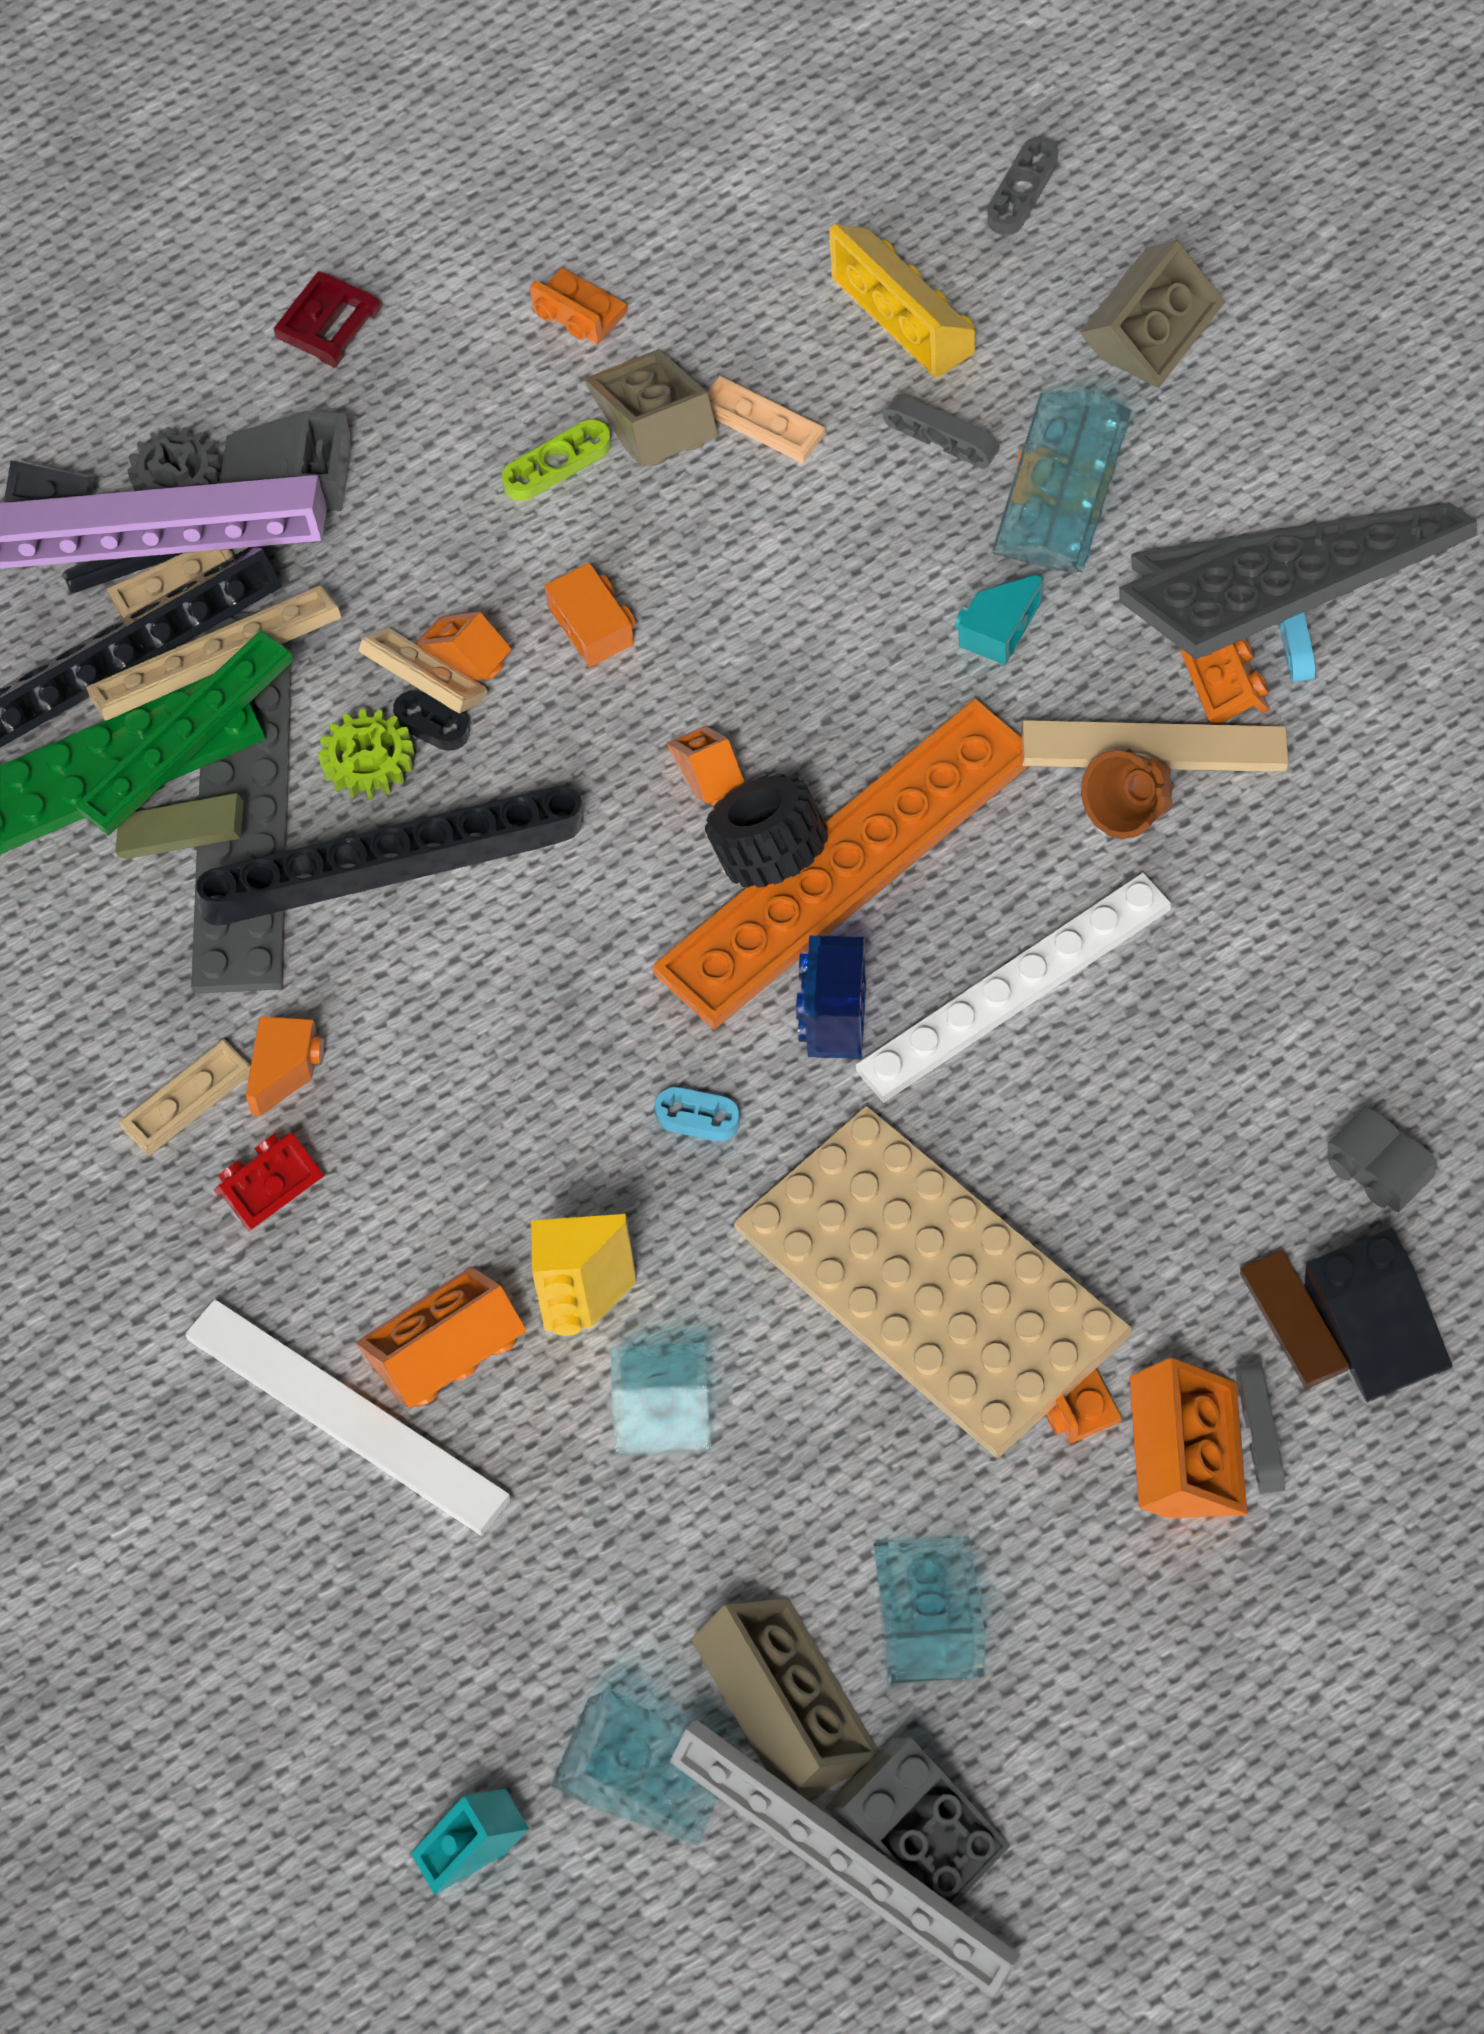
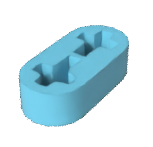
M1303 612L1279 624L1291 682L1308 681L1315 678L1313 650L1305 613Z
M672 1087L662 1091L655 1100L654 1109L657 1122L663 1129L670 1132L712 1141H725L732 1138L740 1128V1114L737 1105L731 1099L723 1096ZM675 1102L682 1103L683 1111H679L676 1117H670L667 1108H672ZM719 1111L726 1112L727 1120L722 1121L720 1126H713L712 1118L710 1117H716Z

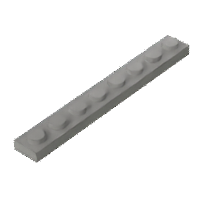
M695 1720L686 1728L670 1760L671 1764L988 1995L994 1998L999 1993L1021 1954L698 1720Z

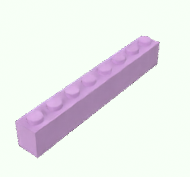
M318 475L0 503V569L321 541L327 506Z

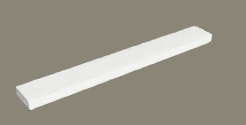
M214 1299L186 1332L187 1340L479 1535L483 1536L510 1502V1495L219 1301Z

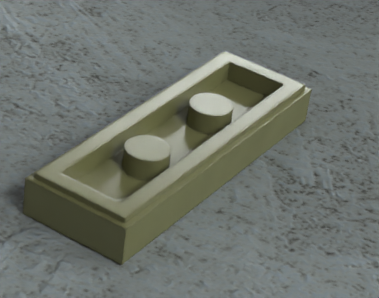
M237 793L134 812L117 829L115 853L121 859H131L241 839L244 800Z

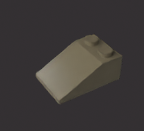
M660 349L584 378L587 388L623 447L642 467L661 464L669 456L684 450L698 449L706 441L718 437L708 392Z

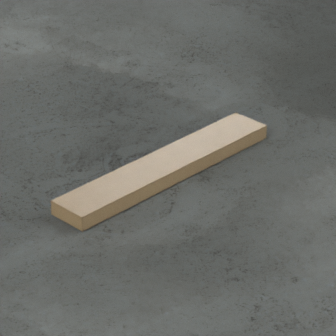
M322 585L98 681L86 688L90 700L106 721L214 674L260 630L264 631L278 643L283 644L340 619V612L338 606Z
M1023 720L1021 727L1023 766L1088 767L1089 763L1101 753L1114 750L1126 752L1130 748L1134 752L1146 754L1162 762L1170 769L1268 772L1287 771L1288 767L1286 726Z

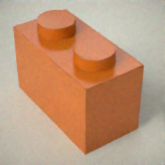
M590 563L544 585L549 610L589 668L634 645L632 629L636 628V623L631 611L625 604L622 606L618 605L614 599L615 592L609 579L604 574L598 576Z

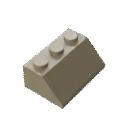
M1176 240L1145 248L1079 333L1100 359L1159 388L1224 305L1225 301Z

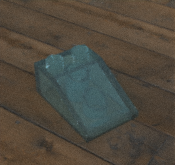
M970 1537L873 1543L887 1684L984 1678L985 1631Z
M611 1689L587 1699L550 1785L591 1808L694 1846L699 1845L718 1799L717 1796L670 1763L685 1729Z

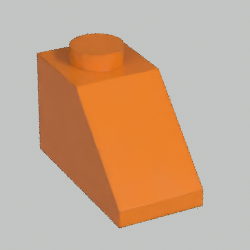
M481 612L439 617L415 643L470 678L484 681L490 680L504 667L503 659L512 651L510 646Z
M703 726L666 742L696 798L705 804L711 803L714 806L729 791L745 783L729 739L709 727Z
M259 1017L246 1090V1099L251 1115L261 1116L312 1079L314 1064H322L324 1058V1039L317 1036L313 1020Z

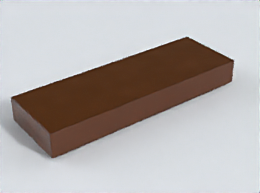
M1283 1250L1240 1268L1242 1279L1305 1390L1348 1371L1349 1364Z

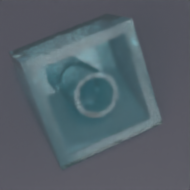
M705 1342L611 1347V1388L616 1455L711 1451L709 1365Z

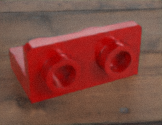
M292 1132L283 1139L277 1133H274L254 1148L259 1155L246 1166L239 1159L217 1175L222 1183L213 1191L218 1197L223 1196L248 1232L324 1177L323 1173Z

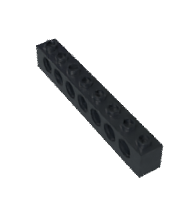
M255 547L246 548L1 687L0 748L89 698L86 688L89 685L180 646L283 587L263 549Z

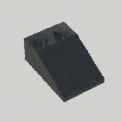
M1393 1228L1306 1263L1304 1286L1349 1364L1348 1369L1366 1403L1453 1367L1414 1266Z

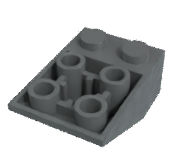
M303 411L227 435L219 484L318 475L327 506L326 511H342L352 444L345 412Z
M911 1737L892 1738L825 1807L838 1823L953 1906L958 1903L1010 1847Z

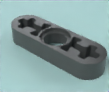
M1033 137L1023 144L987 207V223L993 232L1000 235H1011L1018 232L1024 225L1058 165V147L1053 140L1046 137ZM1041 152L1046 153V156H1042L1037 162L1036 170L1032 168L1033 156H1038ZM1026 181L1034 187L1032 190L1022 193L1015 191L1012 186L1017 182ZM1009 201L1013 203V216L1008 215L1005 219H1000L999 215H1004L1008 210Z
M895 395L883 412V419L889 427L928 445L932 442L944 447V452L981 469L987 468L999 451L997 440L987 431L908 395Z
M1260 1361L1236 1365V1381L1245 1426L1251 1430L1252 1443L1249 1446L1259 1493L1266 1494L1285 1491L1283 1464L1262 1364Z

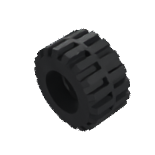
M785 774L765 775L742 783L738 788L732 789L725 794L726 796L713 806L715 810L711 811L706 819L708 823L705 825V832L730 881L735 884L740 883L742 887L749 888L753 885L756 888L766 887L768 884L774 883L775 885L789 877L796 876L802 869L809 867L815 861L814 858L822 853L824 850L823 844L828 840L826 832L828 829L807 785L803 780L799 781L798 777L793 775L787 777Z

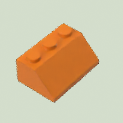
M469 1267L355 1342V1344L396 1399L411 1409L414 1406L420 1407L433 1401L439 1394L438 1390L451 1381L463 1380L472 1375L478 1368L477 1364L492 1354L499 1355L511 1349L517 1342L516 1338L527 1331L501 1285L474 1268Z
M1172 1357L1131 1375V1407L1139 1509L1167 1519L1247 1515L1237 1382Z

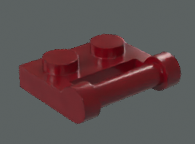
M318 270L274 326L275 338L317 357L321 362L335 368L343 359L342 352L368 318H374L382 306L379 300L370 293ZM347 305L355 308L330 342L322 339Z

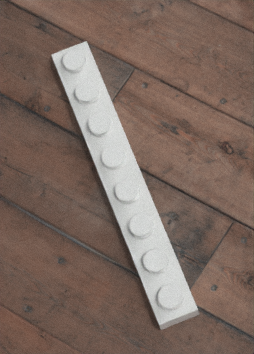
M1141 873L857 1063L856 1072L883 1103L1170 911L1171 902L1144 873Z

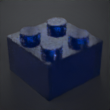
M809 935L808 953H800L799 956L801 992H797L796 1019L799 1020L798 1041L806 1042L808 1057L862 1059L867 984L864 937Z

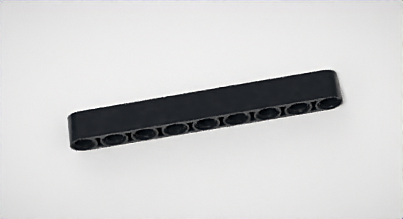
M555 786L213 868L199 876L196 883L199 913L202 919L209 924L216 926L226 925L564 842L574 838L582 826L581 797L571 787ZM559 812L568 813V815L566 816H558L555 814ZM521 822V823H525L526 825H524V826H515V825H512V824ZM472 833H482V834H484V835H482V836H477V837L470 836V834H472ZM430 843H438V844H441L440 846H437V847L426 846V845H428V844H430ZM389 853L398 854V855L395 856V857H385V856H384V855L389 854ZM344 864H354V865H355V866H353V867H351V868L340 867L341 865H344ZM302 874L312 875V876H310V877H308V878H299V877H297V876L302 875ZM261 884L268 885V887L263 889L253 888ZM215 895H224V896H225V897H223V898H221V899H211V898H210V897L215 896Z

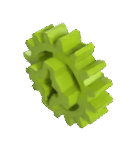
M360 709L356 719H352L350 715L345 713L343 714L344 724L341 727L334 723L329 725L331 737L321 736L322 751L318 752V757L326 781H333L334 789L337 792L348 787L350 798L355 799L360 791H365L368 800L373 799L374 790L381 789L383 793L388 795L390 794L389 783L393 781L396 784L402 785L404 783L402 771L409 772L413 769L411 757L415 756L408 728H400L398 717L395 715L385 721L382 710L378 709L373 717H367L365 709ZM393 744L395 750L391 758L388 753L390 752V746ZM342 750L344 751L342 754L343 762L340 764L338 758Z

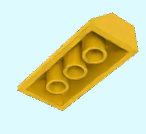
M839 224L829 228L832 279L936 379L975 353L976 330L970 319L965 315H959L951 308L945 296L939 290H933L929 287L913 265H906L896 255L894 248L887 240H880L870 229Z

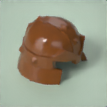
M1129 748L1126 752L1114 750L1101 753L1089 763L1082 777L1081 797L1085 812L1094 826L1108 836L1127 839L1142 834L1151 827L1154 821L1161 818L1173 807L1171 795L1175 786L1171 783L1170 768L1167 765L1146 754L1134 752Z

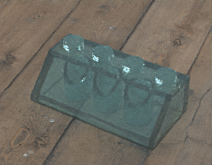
M1096 391L1040 392L991 553L1059 572H1083L1085 563L1090 555L1094 533L1103 512L1102 507L1108 487L1115 473V464L1122 441L1127 433V425L1132 410Z

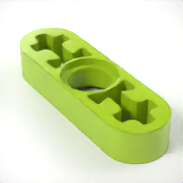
M595 419L582 421L512 461L502 471L504 492L513 500H529L601 459L611 448L608 426L602 421ZM589 435L593 439L599 437V442L593 444L591 441L585 442V437ZM577 449H579V455H575ZM553 455H563L568 458L567 463L558 468L550 467L545 463ZM537 464L538 467H539V470L537 469V470L535 471V470H534V465ZM520 476L522 479L528 478L529 483L523 485L519 481L514 482V478Z

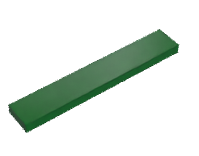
M260 630L75 804L78 812L109 836L294 661L291 652Z

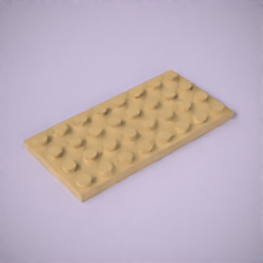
M867 1106L734 1222L735 1230L771 1263L997 1459L1056 1406L1055 1400L1062 1393L1066 1397L1131 1337V1327Z

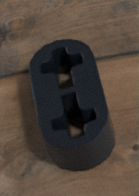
M407 691L396 698L393 704V713L398 717L400 728L407 727L409 734L445 751L459 749L467 743L469 726L463 713L459 714L435 698L419 691ZM417 706H420L422 716L413 713L410 717H406V708L414 710ZM453 724H456L457 733L449 731L445 736L442 735L441 726L450 728Z

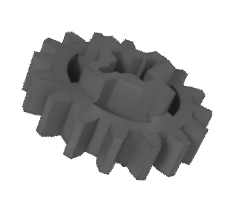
M166 427L165 436L162 437L152 432L150 433L152 442L147 444L139 441L137 443L139 454H130L129 456L131 467L127 471L134 491L219 484L217 471L221 470L214 444L212 442L205 443L204 435L201 432L190 437L188 427H183L179 434H174L171 427Z

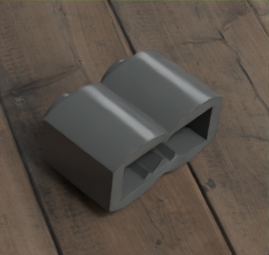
M1366 1106L1328 1142L1327 1158L1329 1159L1331 1169L1340 1178L1347 1181L1353 1178L1363 1185L1369 1199L1382 1208L1388 1205L1394 1211L1400 1212L1435 1176L1437 1162L1435 1157L1417 1141L1400 1133L1382 1115Z

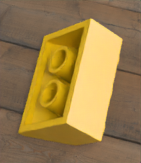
M626 1214L531 1220L532 1273L545 1331H553L557 1335L570 1336L579 1333L582 1328H592L636 1283V1271Z

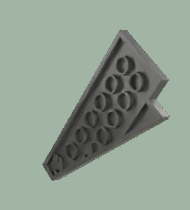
M1445 503L1136 552L1131 555L1132 570L1141 575L1142 578L1119 587L1120 602L1197 660L1237 641L1247 639L1249 636L1264 629L1281 624L1285 620L1307 610L1317 608L1319 605L1334 598L1351 593L1355 589L1377 579L1387 577L1395 571L1421 562L1425 558L1447 548L1455 547L1459 543L1477 536V520L1453 504Z

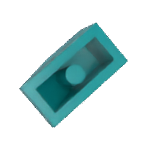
M1033 575L977 592L970 606L964 605L961 608L955 621V630H958L959 647L1006 665L1043 601V578Z
M506 1789L464 1795L412 1851L411 1855L433 1894H437L506 1855L529 1828Z

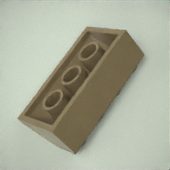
M789 1598L725 1604L691 1638L692 1643L701 1656L703 1665L712 1675L724 1696L726 1705L735 1715L747 1736L749 1745L757 1753L765 1769L805 1799L813 1798L859 1773L879 1752Z

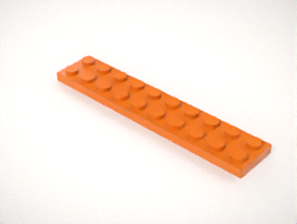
M973 699L825 822L828 829L826 831L828 840L823 844L824 850L822 853L814 858L815 861L809 867L802 869L796 876L789 877L775 885L772 883L760 888H756L755 885L749 888L746 887L653 964V975L713 1030L717 1029L1029 766H1023L1022 738L977 699Z

